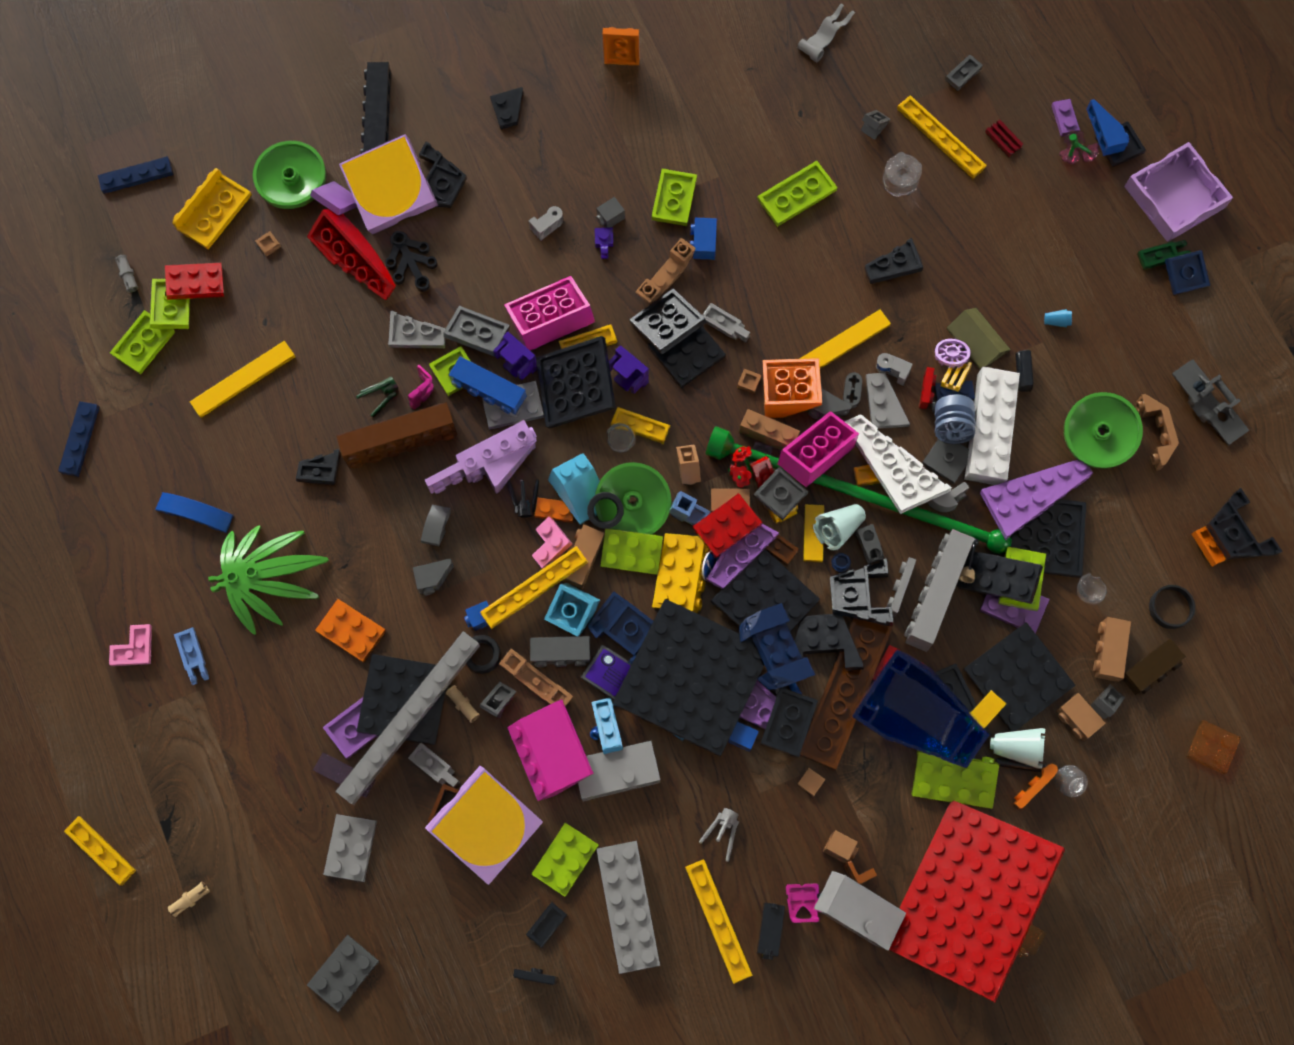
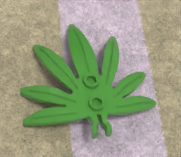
M261 526L252 529L242 539L235 553V533L233 531L228 534L223 543L220 555L223 573L219 576L208 577L211 583L219 582L216 586L210 587L211 591L215 593L221 589H226L229 602L235 614L254 635H256L255 625L242 599L266 619L280 626L283 623L264 601L250 593L251 589L286 598H320L318 594L296 585L276 581H262V579L288 575L329 562L327 557L291 555L256 563L304 535V531L292 532L277 537L257 548L244 560L243 557L256 540Z

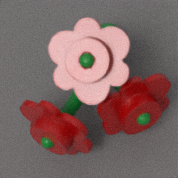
M749 446L740 447L735 451L732 459L734 465L731 464L728 469L730 476H733V482L736 481L737 486L740 488L745 485L748 486L753 476L749 465L750 462L747 459L752 455L751 447ZM744 461L748 467V470L745 466L736 467L737 462Z

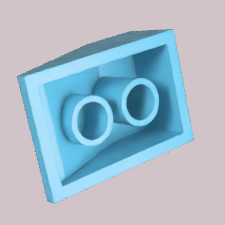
M582 453L552 469L548 478L550 484L579 524L590 520L587 514L588 504L595 496L600 482L594 467Z

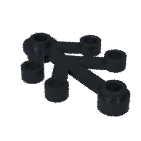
M402 231L394 232L390 238L393 247L389 258L385 260L386 267L393 270L397 267L396 257L401 250L403 254L397 272L393 275L394 282L400 285L405 281L404 273L407 265H409L415 277L416 289L420 292L427 291L430 288L429 279L421 274L415 261L426 264L429 269H434L438 265L437 260L433 256L427 257L410 252L408 247L419 249L421 254H427L430 251L429 244L408 239L407 234ZM423 246L427 247L425 250L421 249ZM430 261H435L434 264H429ZM389 262H394L393 265H388ZM396 277H402L400 280H396ZM422 283L426 284V286L420 287Z

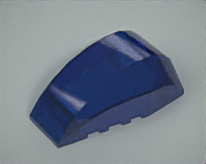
M898 649L886 662L852 715L853 718L887 740L903 744V746L917 749L925 754L939 757L942 760L964 768L969 766L989 737V733L930 667Z

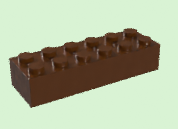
M445 402L343 433L336 437L344 461L349 468L355 469L362 467L363 464L368 462H379L381 458L398 456L404 451H415L420 446H431L440 440H451L458 434L448 404Z

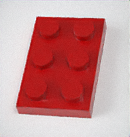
M221 263L165 265L167 300L224 297Z
M738 493L696 523L692 528L714 557L717 558L760 527L762 521Z

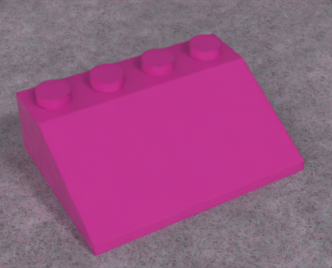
M571 276L504 304L522 343L529 350L536 349L595 322L590 304Z
M563 700L552 703L507 727L538 801L554 797L594 774Z

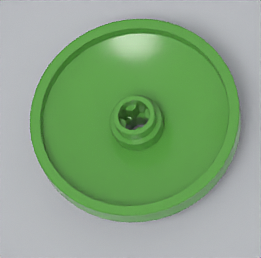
M283 141L270 146L258 157L253 169V182L259 195L270 205L282 209H295L305 206L314 200L310 196L311 191L325 185L326 167L320 154L310 145L300 141Z
M1107 392L1090 394L1080 399L1071 408L1064 423V439L1072 455L1087 466L1099 469L1113 468L1130 459L1139 448L1143 435L1141 417L1136 408L1125 398ZM1102 429L1104 431V435H1100V432H1098V430Z
M630 462L612 468L602 477L595 492V495L601 492L615 494L623 504L624 515L621 521L609 529L653 534L661 528L670 513L671 493L667 482L658 471L642 463ZM630 497L636 498V503H629ZM602 499L595 505L599 520L608 522L616 516L617 507L613 501Z

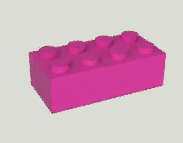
M830 411L782 449L778 465L807 487L855 447L859 433Z

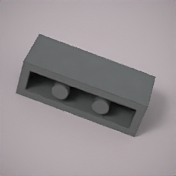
M590 637L530 638L531 664L537 668L547 667V664H555V667H566V664H574L576 667L586 666V663H590Z

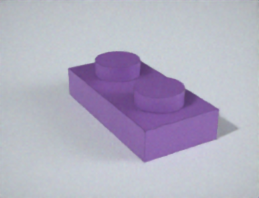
M1071 100L1053 102L1051 107L1060 136L1078 134L1080 129Z

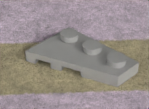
M391 311L388 345L390 348H445V337H443L445 328L428 322L417 321L412 317H405Z
M866 374L871 423L878 429L909 427L910 423L886 374Z

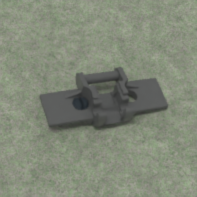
M1193 359L1172 373V376L1188 394L1189 401L1187 403L1203 423L1206 421L1208 424L1211 423L1227 445H1230L1249 431L1244 422L1232 409L1241 400L1239 398L1236 399L1220 379L1222 378L1220 374L1209 380ZM1213 383L1229 401V405L1225 402L1220 404L1211 392L1214 390ZM1218 413L1225 414V422H1222L1218 419Z

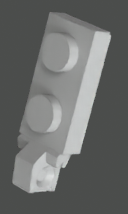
M710 303L702 314L708 325L735 340L738 337L744 342H747L750 332L744 329L745 325L742 324V321L716 305Z
M422 743L408 757L409 760L438 783L445 784L447 782L454 788L460 783L452 776L455 772L452 767Z

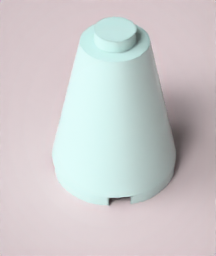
M854 504L820 514L815 518L816 523L813 525L817 539L821 544H827L829 546L827 547L828 549L838 550L866 518L865 510L861 506Z
M1045 729L997 733L995 738L991 737L990 749H993L996 755L1042 769L1043 764L1039 763V761L1043 762L1045 736H1041V733L1045 734Z

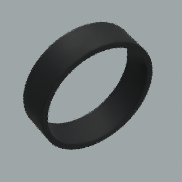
M1166 585L1152 595L1149 602V611L1153 620L1158 625L1167 629H1177L1187 624L1195 614V601L1185 588L1178 585ZM1175 590L1187 599L1190 612L1184 623L1170 624L1158 616L1155 610V598L1160 591Z

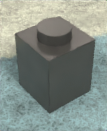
M613 197L597 207L596 219L601 226L604 225L606 228L613 227L625 219V210L617 199Z

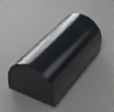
M1022 350L1015 353L1016 373H1020L1018 391L1031 392L1033 388L1031 351Z

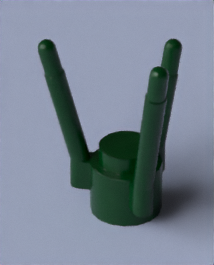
M391 376L380 383L361 390V394L356 396L359 399L379 389L384 395L388 394L386 399L371 414V417H374L391 398L397 395L395 391L399 388Z

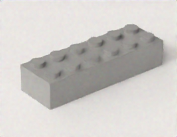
M952 529L949 535L945 534L938 548L941 551L935 556L931 566L934 569H931L925 581V584L928 586L924 587L918 598V601L921 603H918L911 616V619L914 621L910 622L904 636L907 637L906 644L925 652L933 645L974 541L973 537Z
M637 841L598 848L597 855L619 974L660 966Z

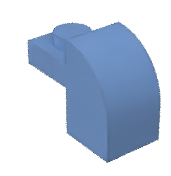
M682 491L677 493L669 510L670 514L681 522L686 521L693 526L709 515L711 511L697 505V499Z

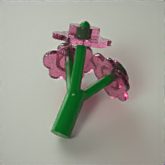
M1071 130L1070 134L1064 137L1067 149L1060 151L1059 155L1062 157V161L1075 164L1076 161L1080 160L1078 150L1082 149L1083 161L1092 162L1099 153V145L1094 143L1086 148L1083 146L1085 143L1084 133Z

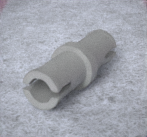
M117 256L115 261L120 270L119 276L123 279L127 292H135L138 290V286L133 276L135 273L130 268L127 256Z

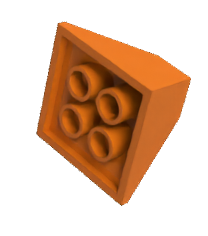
M819 358L763 360L764 412L766 417L784 418L822 405Z

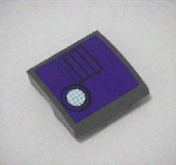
M601 645L580 678L614 700L632 664L609 648Z

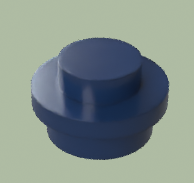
M838 553L832 558L831 565L835 571L845 572L850 568L851 560L848 555Z

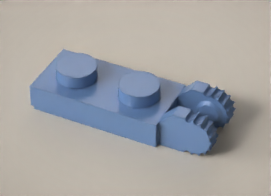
M192 627L174 634L184 668L188 673L191 683L193 685L198 683L193 669L198 667L204 681L208 680L209 675L205 667L206 663L195 629Z

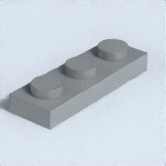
M909 557L907 562H902L899 573H902L900 580L896 579L893 587V590L896 591L894 598L890 597L887 607H892L893 617L899 611L916 559Z

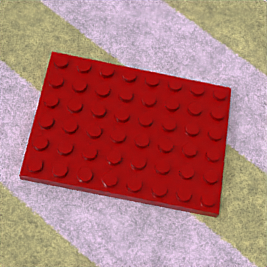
M953 800L950 802L899 909L906 912V915L889 951L995 1003L1061 861L1065 848Z

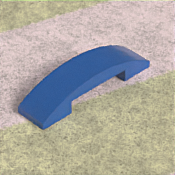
M162 492L155 509L171 516L176 515L207 525L209 528L227 533L234 517L232 514L210 505Z

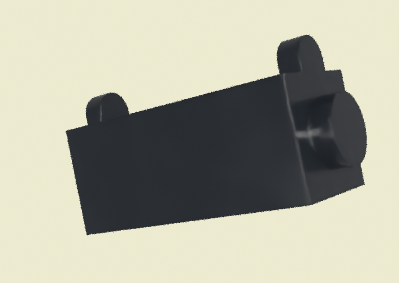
M763 903L757 954H761L763 959L773 960V956L778 957L785 911V906Z

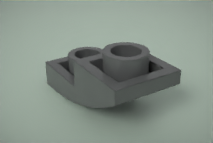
M437 505L431 506L424 525L421 543L440 546L446 533L445 525L451 514L450 508Z

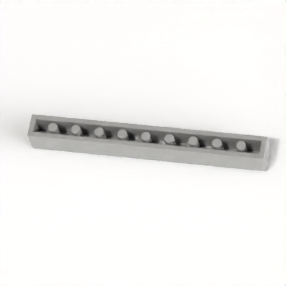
M464 631L461 633L335 792L353 805L358 801L480 647L477 641Z

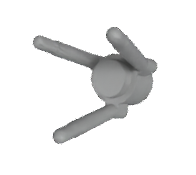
M724 808L722 813H718L717 818L705 832L699 843L702 844L718 823L722 827L717 836V842L721 840L726 828L730 829L732 826L726 855V862H729L736 828L739 824V821H737L739 815L730 809Z

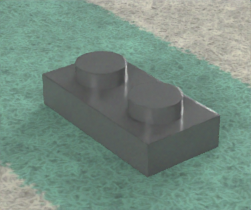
M969 55L946 76L945 81L959 91L982 69L983 65L973 56Z

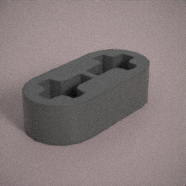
M855 372L847 375L843 392V401L852 406L851 409L858 406L862 389V377ZM852 378L857 382L854 388H851L852 382L850 381ZM851 393H854L853 403H850V400L848 399Z

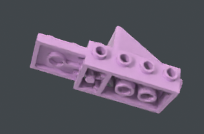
M523 420L457 454L458 463L425 479L426 485L431 494L434 492L438 494L444 491L445 487L449 484L456 485L460 483L463 477H466L468 483L471 481L475 483L483 479V475H486L497 494L530 452L536 448L537 436L533 428H528Z

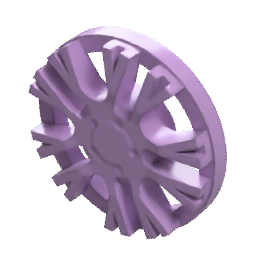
M958 339L942 340L935 348V358L939 361L938 363L947 365L949 368H954L955 366L958 368L962 367L963 364L968 362L970 357V348L966 343Z

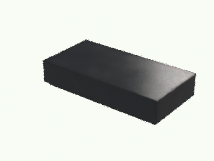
M551 902L526 935L543 948L567 917V914Z

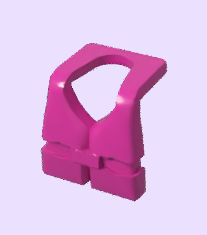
M420 365L417 366L418 375L424 383L408 395L409 405L413 410L421 405L420 403L425 402L434 390L432 376Z
M817 883L804 884L803 886L800 884L786 885L789 916L793 923L819 922L818 912L814 909L819 899L817 898V894H819V885ZM804 906L809 910L812 917L800 919L796 917V914Z

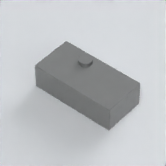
M647 741L623 747V750L607 754L601 752L586 756L594 774L578 782L582 801H587L660 783L652 742Z
M832 871L814 907L815 910L885 950H889L906 915V912L856 881Z

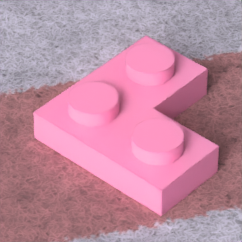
M548 517L535 529L545 543L532 556L543 569L558 559L573 544L553 518Z
M150 624L130 625L129 645H110L109 665L151 664L152 626Z

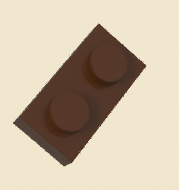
M778 535L765 550L788 566L799 551V548Z

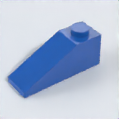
M1095 99L1090 100L1086 110L1103 156L1124 151L1129 143L1128 133H1125L1123 126Z

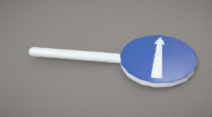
M711 552L706 554L702 566V576L706 581L715 565V557Z

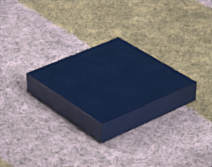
M1202 250L1165 259L1173 295L1210 286Z

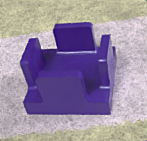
M509 332L503 336V341L493 350L494 356L497 359L502 356L506 360L503 368L513 377H519L521 381L530 372L533 374L538 369L535 355Z
M620 345L615 350V355L609 360L610 372L614 369L619 373L614 378V382L625 391H629L631 388V392L635 394L642 386L645 387L649 383V368Z

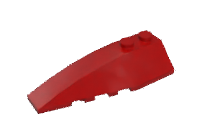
M330 209L322 210L307 237L331 263L339 265L344 272L352 274L357 281L365 283L370 290L384 300H387L396 285L373 247L344 214L337 215Z

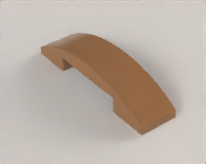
M510 649L499 663L507 672L548 704L563 700L566 707L573 698L570 693L551 681L513 649Z

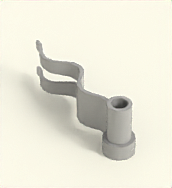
M843 4L839 5L832 16L826 17L814 36L810 37L807 41L802 39L797 46L798 49L809 55L810 59L816 63L822 58L824 54L823 48L830 44L837 30L840 27L846 26L855 14L854 11H851L843 21L832 23L840 15Z

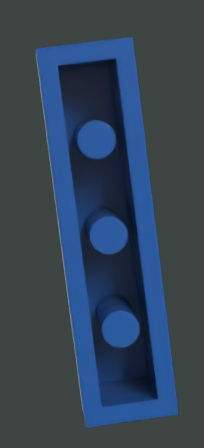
M461 356L449 373L453 386L459 389L461 387L466 389L474 397L480 396L484 398L486 403L499 406L507 414L511 412L516 415L527 397L525 389Z

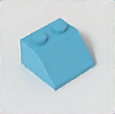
M568 583L560 584L544 620L579 637L592 619L600 600Z

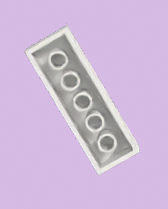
M982 367L977 374L974 399L975 435L969 440L964 480L992 485L1004 483L1008 480L1020 373Z

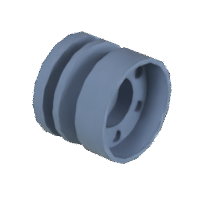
M956 394L942 397L936 402V437L940 441L950 444H960L971 440L975 435L974 401L964 395Z

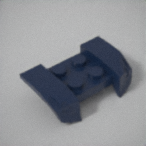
M613 591L589 622L588 628L596 638H601L605 633L634 655L628 661V663L632 664L653 620Z
M782 603L749 616L741 623L739 628L740 642L752 637L768 671L757 679L769 690L781 688L815 675L808 658H802L786 623L790 620Z

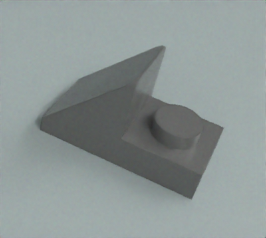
M874 110L864 115L862 121L865 123L861 131L869 137L876 139L891 119L878 110Z
M499 682L480 704V708L501 718L505 707L513 699L516 691Z
M1110 684L1090 706L1102 718L1106 719L1116 712L1125 697Z

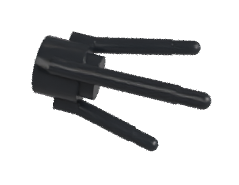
M509 479L507 486L514 504L515 514H518L520 518L532 517L533 512L536 510L539 480L535 481L532 503H530V500H526L524 480H520L522 500L518 504Z

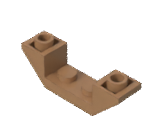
M680 238L670 250V258L651 280L646 279L635 293L649 304L662 297L684 272L696 248Z
M1142 394L1136 401V410L1140 413L1141 418L1156 416L1155 423L1160 429V440L1162 445H1164L1157 447L1151 453V462L1155 465L1156 471H1159L1166 465L1178 446L1179 441L1169 408L1147 394Z

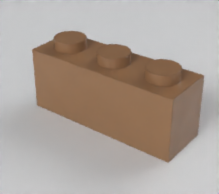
M747 409L740 424L739 433L782 451V449L799 437L800 431Z
M584 524L582 529L577 530L574 538L576 540L574 547L577 546L588 563L562 580L563 582L580 589L584 588L603 545L604 532Z
M1107 617L1100 622L1098 633L1101 636L1100 641L1096 644L1098 658L1094 661L1093 671H1096L1095 678L1115 682L1124 679L1131 621Z

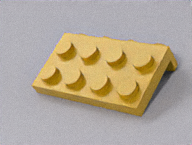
M215 168L207 175L203 184L197 187L195 194L186 201L182 210L174 216L172 223L177 231L209 250L252 194L249 190L224 176L219 169Z
M665 533L652 608L660 610L664 600L667 599L697 614L701 610V594L705 590L702 566L706 554L711 551L699 536Z

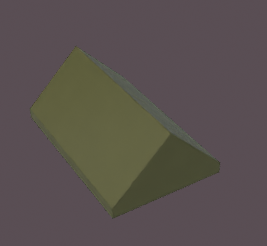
M977 308L964 310L946 328L954 339L961 340L970 348V358L980 370L982 367L989 366L1011 350Z

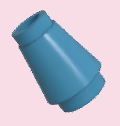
M1064 309L1045 313L1044 324L1067 328V326L1072 325V311Z

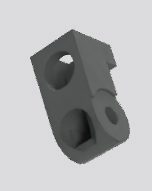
M873 524L854 532L868 564L884 558Z

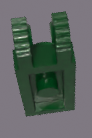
M1186 240L1140 250L1137 256L1143 270L1166 264L1165 259L1191 253V251L1177 252L1178 249L1184 248L1187 245Z

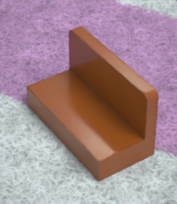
M851 860L843 864L848 877L859 884L877 876L874 868L858 875Z

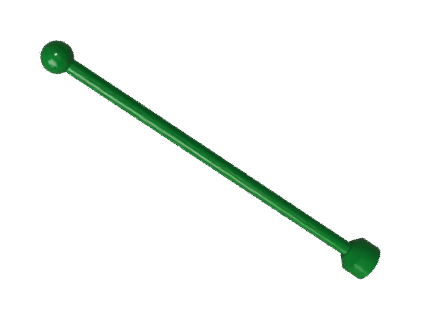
M715 426L705 455L720 460L729 456L730 453L734 454L738 448L743 446L734 443L730 431ZM751 449L752 455L747 458L755 462L767 456L773 469L777 470L780 467L778 465L779 458ZM822 474L813 481V483L899 513L888 496ZM919 507L901 513L950 531L954 529L976 538L978 541L986 543L987 548L995 554H1003L1006 552L1007 547H1011V537L1005 540L1000 529L987 532Z

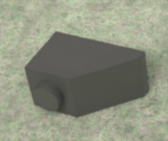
M821 388L822 405L806 410L812 418L821 419L830 411L838 417L846 416L849 414L852 406Z
M451 558L413 567L417 590L420 594L430 595L435 593V590L440 589L454 567Z

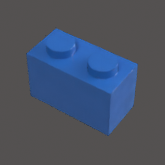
M695 217V224H691V235H694V241H690V244L696 248L693 259L715 260L717 218Z

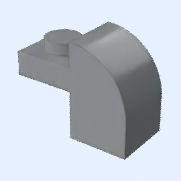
M963 482L950 492L927 503L931 508L939 512L953 511L958 505L957 502L967 496L966 492L969 487Z

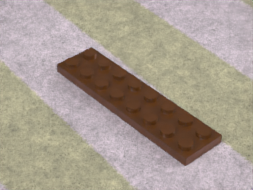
M853 618L849 632L862 660L864 669L846 671L844 652L839 653L806 735L800 756L836 771L893 626Z

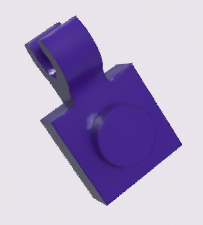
M613 227L595 228V248H601V259H608V247H613Z

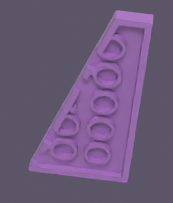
M1075 460L984 488L980 494L1004 539L1007 540L1014 532L1022 529L1025 524L1034 520L1054 505L1057 500L1062 499L1072 489L1077 488L1089 479L1093 472L1085 463Z

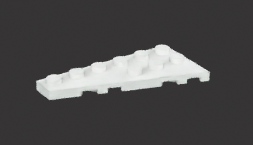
M861 414L844 421L859 433L856 446L900 514L951 491L952 487L947 483L941 482L936 474L926 470L921 462L901 446L895 445L890 437H885L877 430L878 428Z

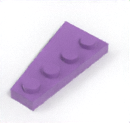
M762 524L720 555L708 575L707 581L724 589L779 535V532Z

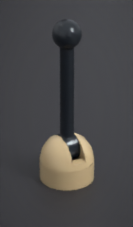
M974 538L968 565L963 567L959 580L965 583H972L975 579V571L971 568L976 545L979 543L976 538Z

